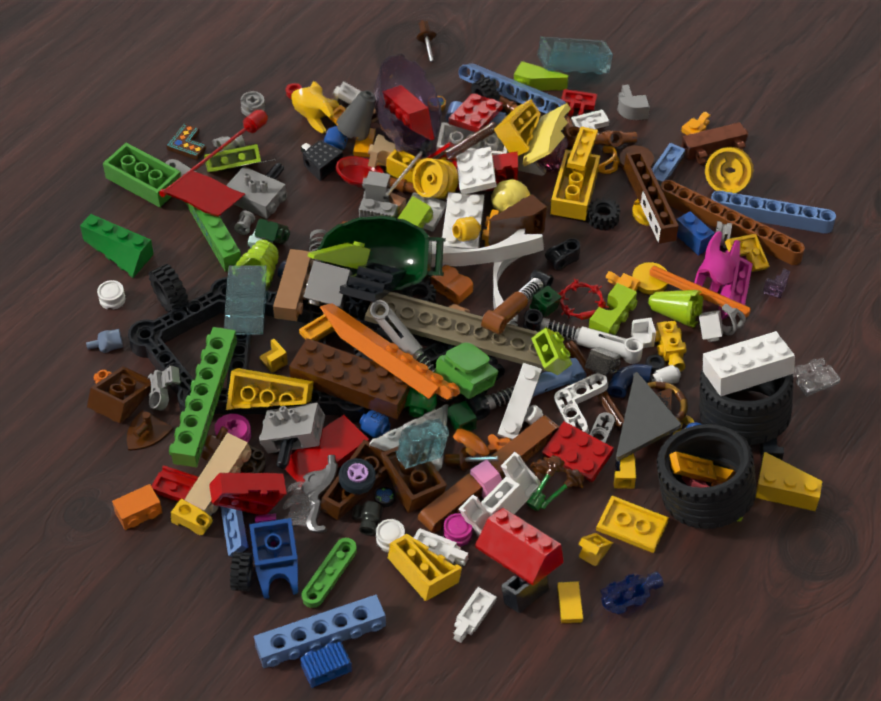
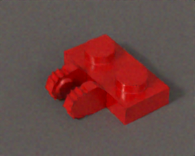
M564 89L562 100L571 108L568 112V117H572L574 108H580L578 116L584 114V109L594 111L597 94Z

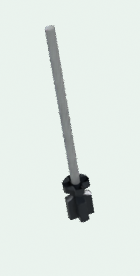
M426 139L421 144V147L417 149L418 155L386 192V197L389 196L420 157H425L433 148L432 140Z

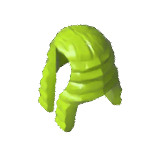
M258 240L237 261L233 267L231 277L238 279L247 270L262 277L264 282L261 289L268 290L273 281L275 265L278 263V249L268 240Z

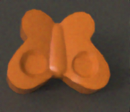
M490 434L488 436L489 453L497 452L511 440L509 438L498 439L495 435Z

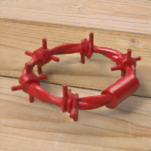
M574 279L575 282H572V284L558 293L561 296L560 304L564 311L561 315L565 314L568 318L574 316L581 320L590 319L596 311L592 310L574 314L572 311L575 308L571 310L568 308V305H564L563 300H569V298H565V293L571 289L576 292V289L579 287L590 288L589 293H597L600 297V301H595V303H598V307L602 309L609 308V306H605L606 302L602 292L599 290L602 286H593L583 282L578 283V279L577 281Z

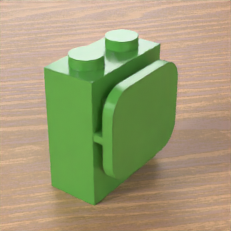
M462 343L448 350L446 355L440 356L436 361L437 366L434 372L443 376V379L447 382H454L458 385L460 393L468 399L494 386L498 370L489 364V356L471 343Z

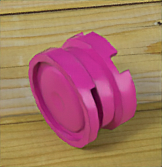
M461 513L452 514L445 519L444 537L446 539L457 542V546H464L471 541L473 527L465 521Z

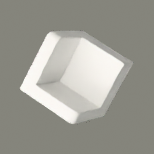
M652 318L633 320L631 337L639 338L643 342V348L654 347L656 330Z

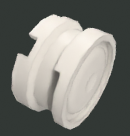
M110 280L98 287L97 293L100 305L103 308H113L114 310L120 308L125 303L124 288L120 282Z
M387 519L379 523L376 528V543L378 547L380 546L383 551L389 552L390 543L405 535L404 526L394 519Z

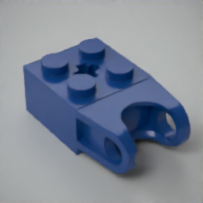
M292 519L249 524L255 568L264 599L269 598L270 584L277 578L286 579L293 590V594H298V560ZM271 542H275L278 546L272 548L270 545Z

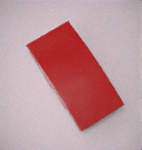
M343 415L322 429L319 446L297 449L291 454L289 465L285 470L302 486L305 482L304 475L326 468L329 455L336 456L338 468H341L352 457L363 440L368 442L370 440Z

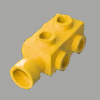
M675 321L659 322L656 324L655 342L659 343L657 346L658 355L663 356L665 361H669V365L677 367L682 372L685 369L683 355L686 353V344L681 340V329L677 328Z

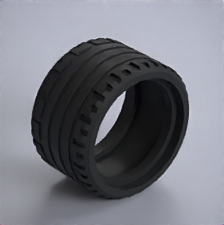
M702 367L700 372L699 408L702 424H715L733 429L743 436L749 445L761 444L777 438L787 429L791 421L793 374L743 389V391L762 393L769 396L768 398L756 401H738L726 396L720 397L703 373Z
M715 424L691 426L672 435L660 448L661 451H659L657 458V472L663 504L666 510L669 511V514L677 521H680V523L703 529L724 527L743 517L754 504L753 501L756 499L757 487L752 449L745 438L733 429ZM680 452L713 461V465L734 470L736 474L728 481L716 486L690 487L677 481L682 475L674 474L669 454Z

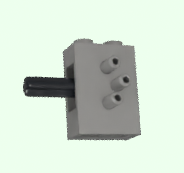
M277 163L266 175L243 166L226 185L231 189L246 193L234 205L268 219L287 197L285 184L276 180L283 172L284 166L281 163Z
M318 403L293 407L282 406L280 409L267 410L266 417L263 420L262 433L259 436L260 444L267 453L279 452L277 467L286 469L289 465L292 450L319 446L325 414Z

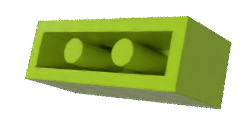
M255 144L218 152L205 163L207 172L261 162L258 145Z

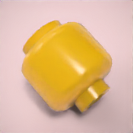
M471 216L457 219L452 227L454 237L461 242L477 239L481 231L480 223Z

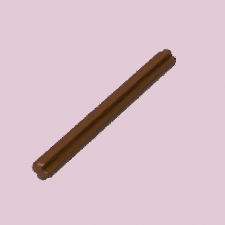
M573 340L567 342L565 348L569 351L571 358L578 359L587 374L586 378L596 374L577 344ZM607 390L596 395L607 413L614 416L616 427L622 430L625 417Z

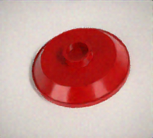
M359 156L341 158L336 165V171L341 178L348 184L356 187H363V180L367 178L369 171L384 173L379 165L375 168L368 166L369 159Z

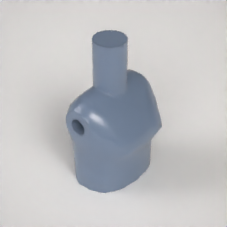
M120 329L100 332L97 340L86 342L87 349L99 347L101 352L108 353L114 349L122 348L123 342Z

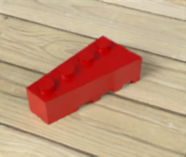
M518 151L493 155L496 185L505 180H517ZM457 161L451 162V163H453V165H454L455 168L457 169V173H458ZM458 177V185H457L455 191H460L459 177ZM490 188L482 191H494L495 188Z

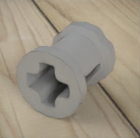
M242 211L239 215V222L235 224L234 229L242 235H247L251 230V224L255 221V216L249 211Z

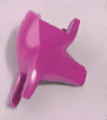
M717 231L709 241L705 259L697 271L694 282L703 286L706 277L712 279L709 290L718 293L720 285L733 282L734 268L740 256V241L738 240L734 241L729 254L720 251L721 231Z

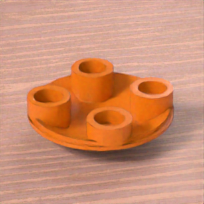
M464 429L456 430L453 437L456 441L463 443L467 447L465 450L468 454L474 457L476 454L482 457L489 455L486 444L477 435Z

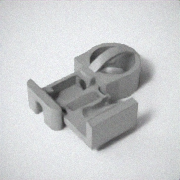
M170 366L164 371L156 370L154 374L148 376V379L151 381L149 405L152 409L164 410L169 401L168 390L166 389L167 384H180L179 368Z

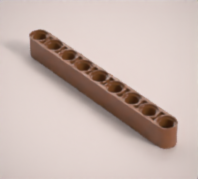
M665 180L661 183L660 188L670 207L685 214L691 211L703 223L714 228L717 227L718 221L723 224L732 223L730 236L736 238L756 234L763 252L791 265L801 263L805 250L803 243L674 181Z
M546 415L542 416L492 455L498 456L499 461L489 462L499 472L503 480L506 475L501 465L514 452L519 454L525 463L548 444L559 426ZM470 473L426 506L419 513L418 520L432 533H436L444 527L445 519L448 516L461 513L459 508L472 495L478 499L482 497V486Z

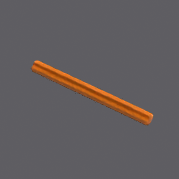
M652 266L649 271L650 276L679 289L702 291L699 295L703 296L704 300L720 307L728 304L732 308H737L743 312L746 318L751 312V308L657 266Z

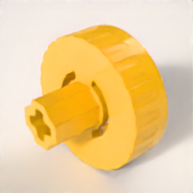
M726 147L714 152L709 157L705 167V175L709 185L716 191L731 193L739 192L747 187L754 171L749 155L743 150L734 147ZM732 167L735 169V172L729 171L728 168Z

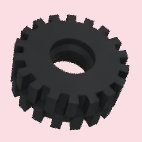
M165 264L149 272L151 287H153L154 294H156L158 301L161 302V306L164 307L166 312L168 311L169 313L189 303L186 289L171 265Z

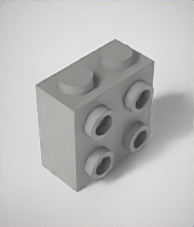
M314 261L304 298L311 305L319 306V303L325 305L333 303L340 309H343L347 295L339 293L340 286L348 284L349 276L353 275V272L341 267Z

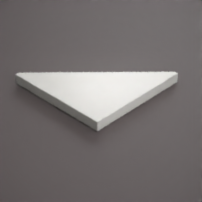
M445 404L437 410L414 419L397 429L395 428L383 436L373 439L369 445L387 451L416 439L436 470H440L443 463L449 405Z

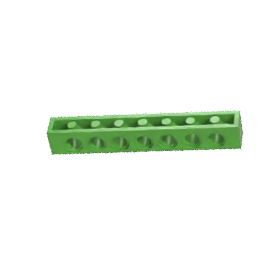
M213 327L211 334L207 335L206 349H203L201 353V364H198L196 367V379L191 382V394L186 397V409L180 415V427L176 428L174 444L171 443L169 448V455L172 456L173 464L197 468L237 344L235 330Z

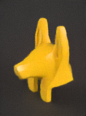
M313 81L311 87L298 89L292 93V104L296 111L307 118L315 130L325 134L327 130L320 118L326 115L329 118H333V110L339 104L336 100L324 97L320 85Z

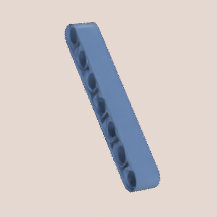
M476 64L462 65L458 71L460 78L470 83L481 79L482 74L490 78V82L493 81L494 86L498 80L500 86L496 90L499 91V95L521 104L528 101L525 93L528 92L529 100L532 99L538 110L545 114L555 110L556 104L559 107L566 104L562 99ZM468 68L470 69V75L467 74ZM511 86L514 87V94L511 92ZM541 98L544 100V106L540 103Z
M715 191L711 197V200L755 221L819 233H830L833 230L836 214L829 209L725 191Z

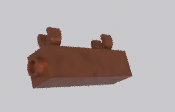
M739 122L685 135L682 138L681 147L686 149L685 156L687 160L696 158L698 164L701 165L706 163L704 157L713 154L719 149L734 147L743 150L742 148L746 147L745 143L748 138V132Z

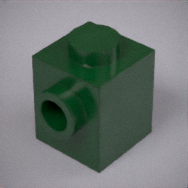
M546 286L533 296L529 308L539 310L546 318L558 309L561 296L551 287Z

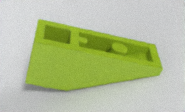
M521 61L514 73V80L539 91L564 90L568 88L569 75Z
M354 241L353 244L344 243L309 252L307 256L358 269V266L367 264L370 249L364 247V243Z

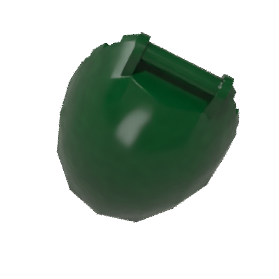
M388 216L352 219L336 225L327 232L322 239L320 247L317 249L320 250L344 243L353 244L354 241L364 243V247L370 249L367 264L375 262L407 271L404 278L393 290H401L417 284L427 275L444 276L442 266L443 248L446 238L429 237L422 228L404 219ZM432 242H436L435 271H431ZM321 261V263L351 270L353 275L357 274L358 269Z

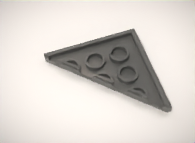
M638 372L634 373L616 454L617 461L681 428V423Z

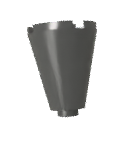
M361 91L336 121V124L338 123V130L351 139L354 136L358 137L357 140L361 141L365 140L369 135L376 98L371 91Z

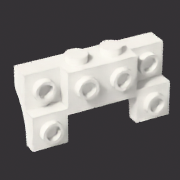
M515 452L501 465L506 477L482 502L472 495L459 508L463 518L472 525L478 537L490 516L501 508H505L512 514H515L532 494L537 491L541 484L539 479L526 466L521 456Z

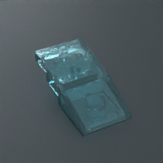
M229 266L224 329L235 330L236 334H263L267 266Z

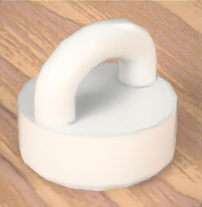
M536 405L530 406L524 421L532 425L543 416L542 410Z

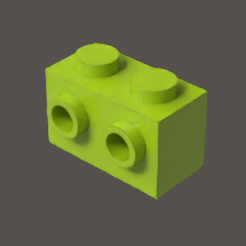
M545 327L531 338L542 366L547 372L559 375L572 365L569 358L570 353L563 344L564 339L559 332H554Z

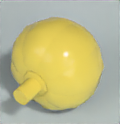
M510 179L497 184V187H495L491 194V202L495 210H499V213H501L509 206H513L531 194L523 183Z

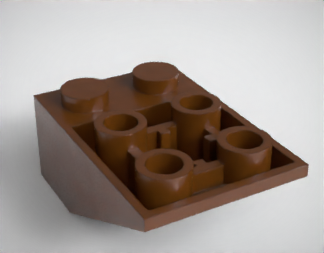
M531 194L513 206H509L498 215H494L489 219L488 244L490 246L509 238L519 229H525V234H542L545 232L547 207Z

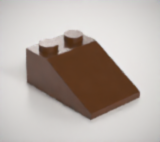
M122 366L90 388L87 407L98 414L110 418L114 422L121 423L132 415L151 391V381L147 377Z
M416 439L380 454L395 492L408 513L430 504L445 492L447 484Z

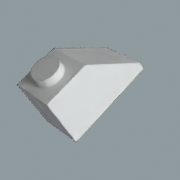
M721 310L701 313L699 320L702 338L708 339V342L719 340V337L723 335Z

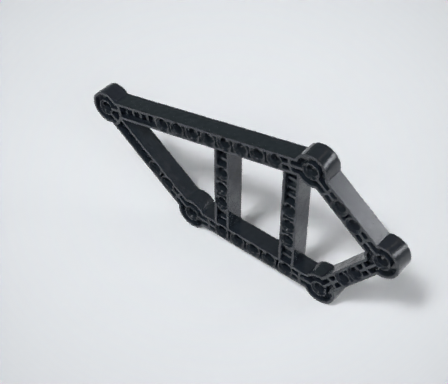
M223 277L211 285L209 292L155 320L137 321L128 330L130 348L135 355L148 358L159 371H164L170 366L179 368L180 384L172 383L170 387L178 396L180 412L186 409V397L191 394V382L194 379L165 343L220 313L234 314L233 330L236 331L237 344L228 369L227 387L222 388L214 414H266L267 410L280 409L282 407L278 405L226 410L231 371L237 368L249 370L254 313L274 317L273 305L277 292L246 287L236 278ZM303 299V312L299 314L297 322L310 323L322 316L324 313L320 307L325 304L319 303V306L309 304L307 299ZM344 305L342 310L349 314V309H346ZM366 313L360 316L349 314L370 329L377 330V328H381L379 324L365 321ZM412 334L420 345L428 346L422 350L424 352L423 355L427 356V360H430L431 365L434 364V368H436V361L440 356L446 355L448 350L456 347ZM328 335L317 342L327 345ZM315 389L312 391L311 401L307 403H318L325 415H338L339 417L345 415L351 422H359L362 415L370 411L368 408ZM284 405V406H286V407H293V406H299V405Z

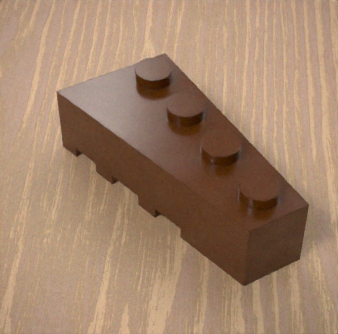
M363 440L350 459H363L373 466L376 474L373 487L363 494L349 493L342 488L338 475L322 497L320 510L339 520L384 482L389 475L380 454L385 451L370 446V442Z

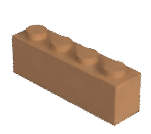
M290 249L273 305L274 318L297 321L299 314H302V302L305 299L304 293L313 262L315 261L307 256L310 251Z

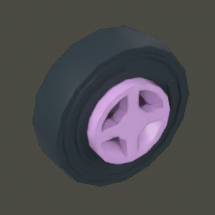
M353 458L341 466L339 482L347 492L363 494L368 492L375 483V470L368 461Z

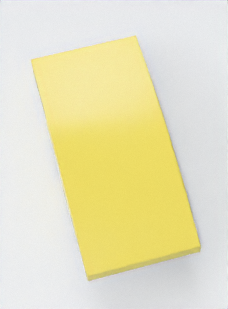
M567 103L539 119L536 128L532 132L533 139L528 144L530 147L529 151L524 153V167L549 155L564 138L561 130L568 123L564 116L571 109Z

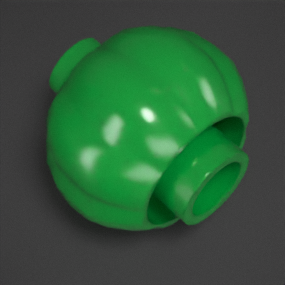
M411 387L404 409L409 411L408 414L410 416L420 418L436 408L437 395L434 393L428 399Z

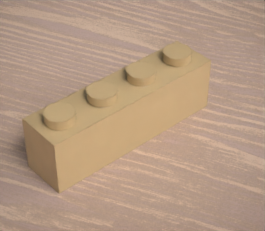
M227 433L188 493L185 501L202 509V511L210 516L212 513H215L219 506L212 505L209 484L219 473L241 472L244 462H247L251 456L252 450L248 442Z

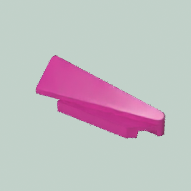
M739 256L738 263L734 268L733 282L721 285L720 287L721 295L743 305L746 302L753 265L747 261L746 256ZM719 306V310H721L722 320L729 317V315L722 310V307Z

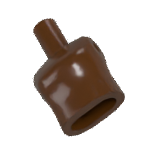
M222 426L217 436L209 435L206 438L200 457L209 462L229 429Z

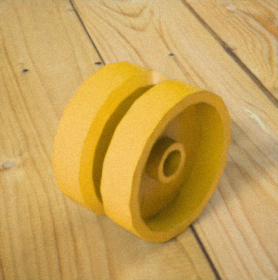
M425 158L415 166L412 182L414 189L422 197L445 199L448 198V192H455L458 185V173L453 163L448 160Z

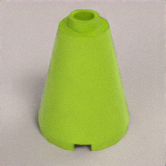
M702 291L655 292L649 298V306H651V310L688 327H695L699 322L695 320L697 316L701 315L703 308V296L699 295Z

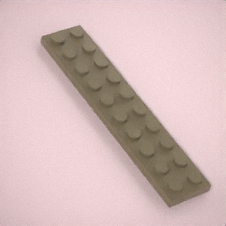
M390 292L380 299L389 305L411 334L454 346L462 343H471L487 355L519 364L526 363L546 371L531 339L539 332L507 324L503 333L498 335L481 327L482 316L395 292ZM371 302L365 315V321L378 324L370 313V307L373 303ZM379 307L376 310V314L379 316L383 315L386 309ZM390 319L387 320L393 329H397Z

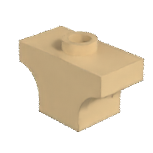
M378 134L374 145L370 144L368 154L370 158L368 166L374 168L378 165L386 166V158L396 148V144L388 142L384 136Z

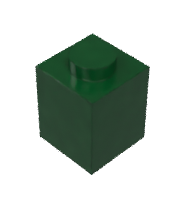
M466 401L453 404L448 408V421L455 431L457 429L467 431L476 429L477 417Z

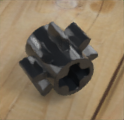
M348 296V301L345 302V308L349 309V314L355 316L366 313L367 307H369V301Z

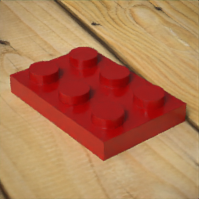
M472 93L448 118V124L477 132L487 126L503 109V103Z
M563 421L543 449L542 454L547 458H550L552 455L558 456L565 462L563 467L571 470L577 469L585 479L593 482L613 454L614 448Z

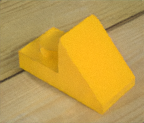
M597 533L584 536L578 544L583 547L579 557L593 566H597L613 542Z

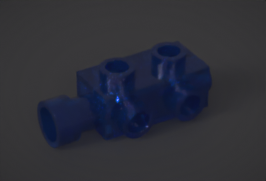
M657 571L648 574L646 578L637 573L625 576L624 580L611 582L606 585V588L600 590L602 594L601 603L610 612L615 614L625 613L628 610L627 607L632 604L634 606L644 604L646 602L645 599L650 597L649 590H656L664 586L663 579Z

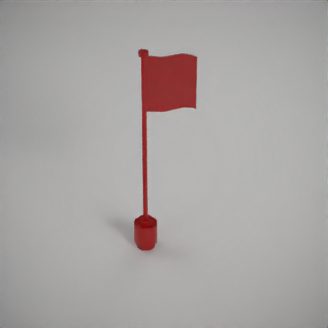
M263 110L252 112L243 120L244 128L165 190H160L159 195L161 197L166 195L172 196L205 213L219 217L245 196L246 193L231 189L211 177L195 172V170L245 131L250 133L257 132L266 125L268 120L267 114Z

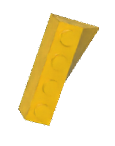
M237 368L231 371L226 410L307 404L311 401L314 381Z

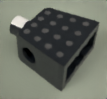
M318 141L313 146L305 143L301 147L304 166L319 181H322L335 171L337 162L343 158L342 150L323 141Z

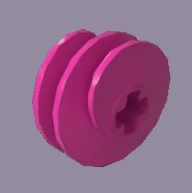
M228 414L217 420L215 424L216 436L221 427L224 426L229 429L227 433L246 442L250 441L251 428L244 416Z

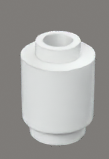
M669 365L654 371L650 378L651 382L660 381L674 385L679 383L681 373L677 367Z

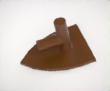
M142 410L131 422L128 429V451L143 449L156 444L167 436L173 427L149 412Z

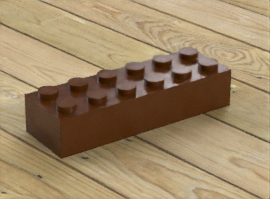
M308 338L289 366L291 378L314 381L313 389L395 419H398L404 409L407 395L411 388L407 383L376 362Z

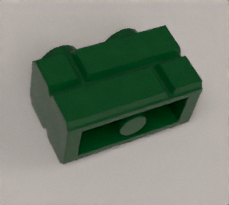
M259 219L254 233L256 237L281 244L289 240L290 231L288 226L264 219Z

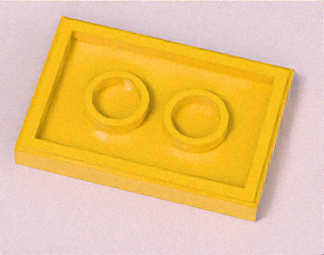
M611 496L596 526V531L654 553L668 524L669 517Z

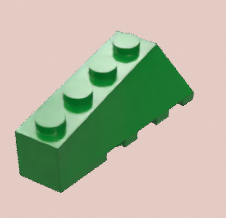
M90 214L80 225L83 240L98 252H102L108 260L114 261L121 270L128 272V275L132 278L137 275L154 255L151 239Z

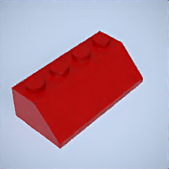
M402 85L383 91L384 98H382V102L385 108L389 109L398 120L400 119L404 125H407L414 132L429 140H434L429 109L424 103Z
M501 508L487 519L475 544L478 550L533 586L564 563L562 547L559 542L505 508Z

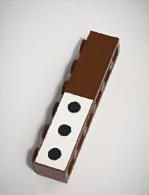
M643 150L626 153L624 170L658 243L676 241L679 225Z

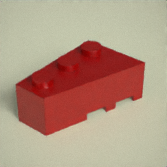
M219 473L209 484L212 505L258 515L268 514L287 494L283 473Z

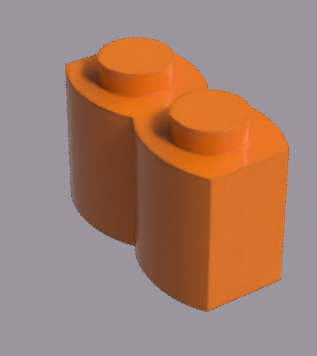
M445 264L442 267L444 276H431L430 285L433 284L434 289L438 293L445 295L448 300L459 305L473 292V282L469 277L459 274L456 268Z

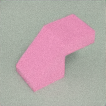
M487 459L470 471V474L482 486V497L484 499L502 481L499 472Z

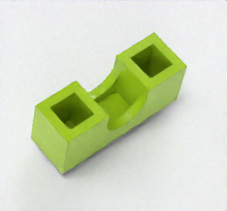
M617 283L608 294L607 306L613 310H605L598 307L589 320V328L616 335L621 322L624 323L627 320L630 310L633 311L638 303V300H636L637 292Z

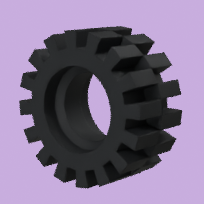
M483 77L471 84V94H479L480 96L500 102L499 91L496 90V85H493L494 82H490V78Z
M602 197L601 200L596 198V202L592 200L591 204L589 203L587 221L590 222L591 226L594 225L595 229L600 227L599 230H603V228L609 230V227L613 229L614 225H618L620 208L615 200L611 202V198L605 200V197ZM600 212H606V213H608V214H610V215L604 216V215H600V214H598V213H600Z
M423 279L417 284L402 289V295L412 297L416 294H422L426 297L420 300L436 303V289H434L433 284L430 285L429 281L424 283Z
M234 552L230 572L231 590H250L253 573L252 553Z

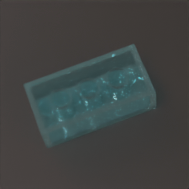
M541 36L537 56L544 69L548 71L562 70L564 72L578 71L580 73L594 72L596 74L610 72L613 53L605 41Z

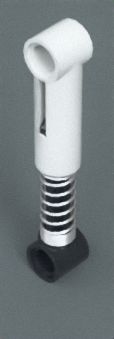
M529 309L524 313L523 328L540 332L546 327L554 332H559L567 340L571 338L574 342H577V345L623 357L630 364L638 363L642 358L643 342L639 338L630 337L626 339L583 326L575 329V326L573 328L570 325L565 326V323L561 325L560 322L555 323V320L551 322L550 319L545 318L537 309Z

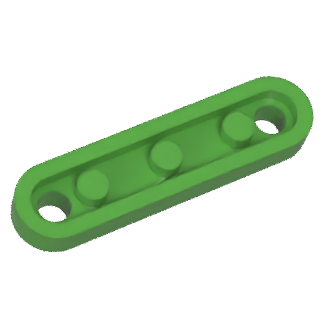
M350 538L340 539L303 589L302 600L307 607H318L327 597L356 555L357 548L354 540Z

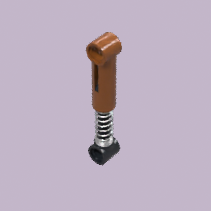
M535 269L530 276L529 282L523 288L510 295L493 311L488 310L485 313L481 327L501 335L506 325L527 306L535 294L546 286H552L554 277Z

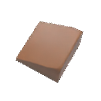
M391 192L389 194V202L398 205L399 217L406 207V198Z

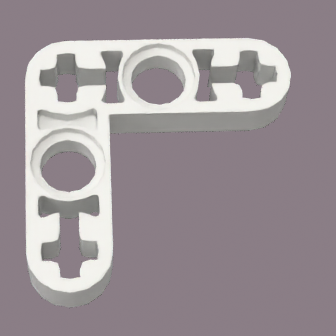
M593 374L557 391L554 396L564 421L576 427L575 423L578 422L582 431L587 434L589 433L588 425L577 404L607 390L608 381L604 374ZM579 388L587 389L584 394L576 393ZM562 397L567 400L568 405L565 406L563 400H561ZM573 410L577 412V414L574 417L570 418L566 416V414L569 411Z

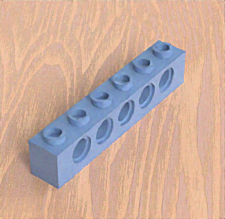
M373 595L255 635V647L263 668L274 667L280 662L297 659L309 651L321 650V648H324L329 643H338L350 638L355 639L367 632L379 631L382 627L386 626V617L377 595ZM320 631L325 632L324 634H317ZM300 638L305 639V640H303V641H296L297 639H300ZM279 645L284 646L283 648H276Z

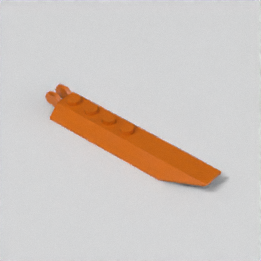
M333 303L320 307L340 338L428 399L434 393L444 397V399H451L452 396L456 397L460 394V388L454 382H447L443 379V376L428 369L427 365L419 363L413 359L411 354L403 352L396 344L390 343Z

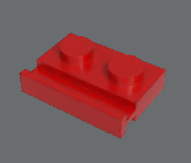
M163 465L162 471L158 473L151 487L155 494L179 502L180 499L185 500L199 477Z

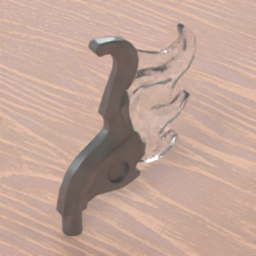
M335 455L328 456L326 468L309 472L303 476L305 482H295L288 487L286 492L290 494L294 491V494L283 505L284 510L291 507L290 512L284 519L291 518L293 527H308L314 533L327 531L324 525H317V518L321 509L319 498L330 488L336 479L338 465Z

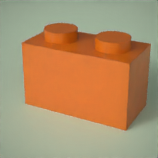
M150 484L112 501L114 511L124 530L136 527L140 523L153 519L163 513L161 503Z

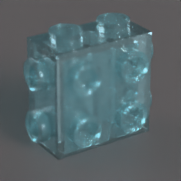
M439 418L427 420L422 424L411 425L402 429L398 450L396 451L399 462H402L406 469L442 458L447 437L449 436L448 428L442 424Z

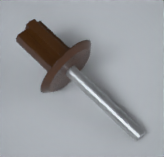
M421 20L419 23L421 33L417 35L416 39L420 42H426L430 62H434L429 41L436 37V32L430 30L428 21Z
M466 447L461 449L460 454H445L444 459L446 466H461L463 472L468 470L470 462L484 461L486 459L488 461H499L498 456L470 457V454L465 450Z

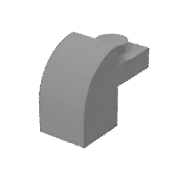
M622 85V90L619 92V114L630 120L648 119L649 104L646 95L632 96L629 85Z

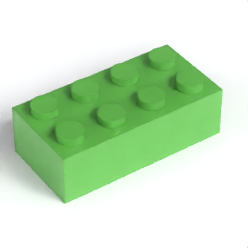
M125 143L103 163L106 179L158 207H161L172 197L169 195L161 197L159 191L165 190L181 177V171L128 143Z

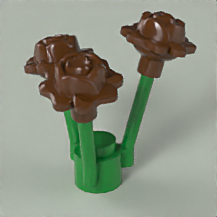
M554 455L550 458L545 457V461L539 459L537 462H532L530 468L533 469L539 481L542 480L543 476L545 478L537 491L525 503L535 511H539L540 508L544 510L566 488L569 489L571 486L582 489V482L584 480L582 473L577 469H565L563 467L565 462ZM555 472H566L567 480L563 483V486L547 500H544L546 496L541 491L550 476L553 477Z

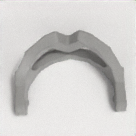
M724 304L722 310L729 315L733 326L722 324L723 334L733 335L737 329L744 326L746 317L737 308ZM736 314L740 317L738 325L735 319Z

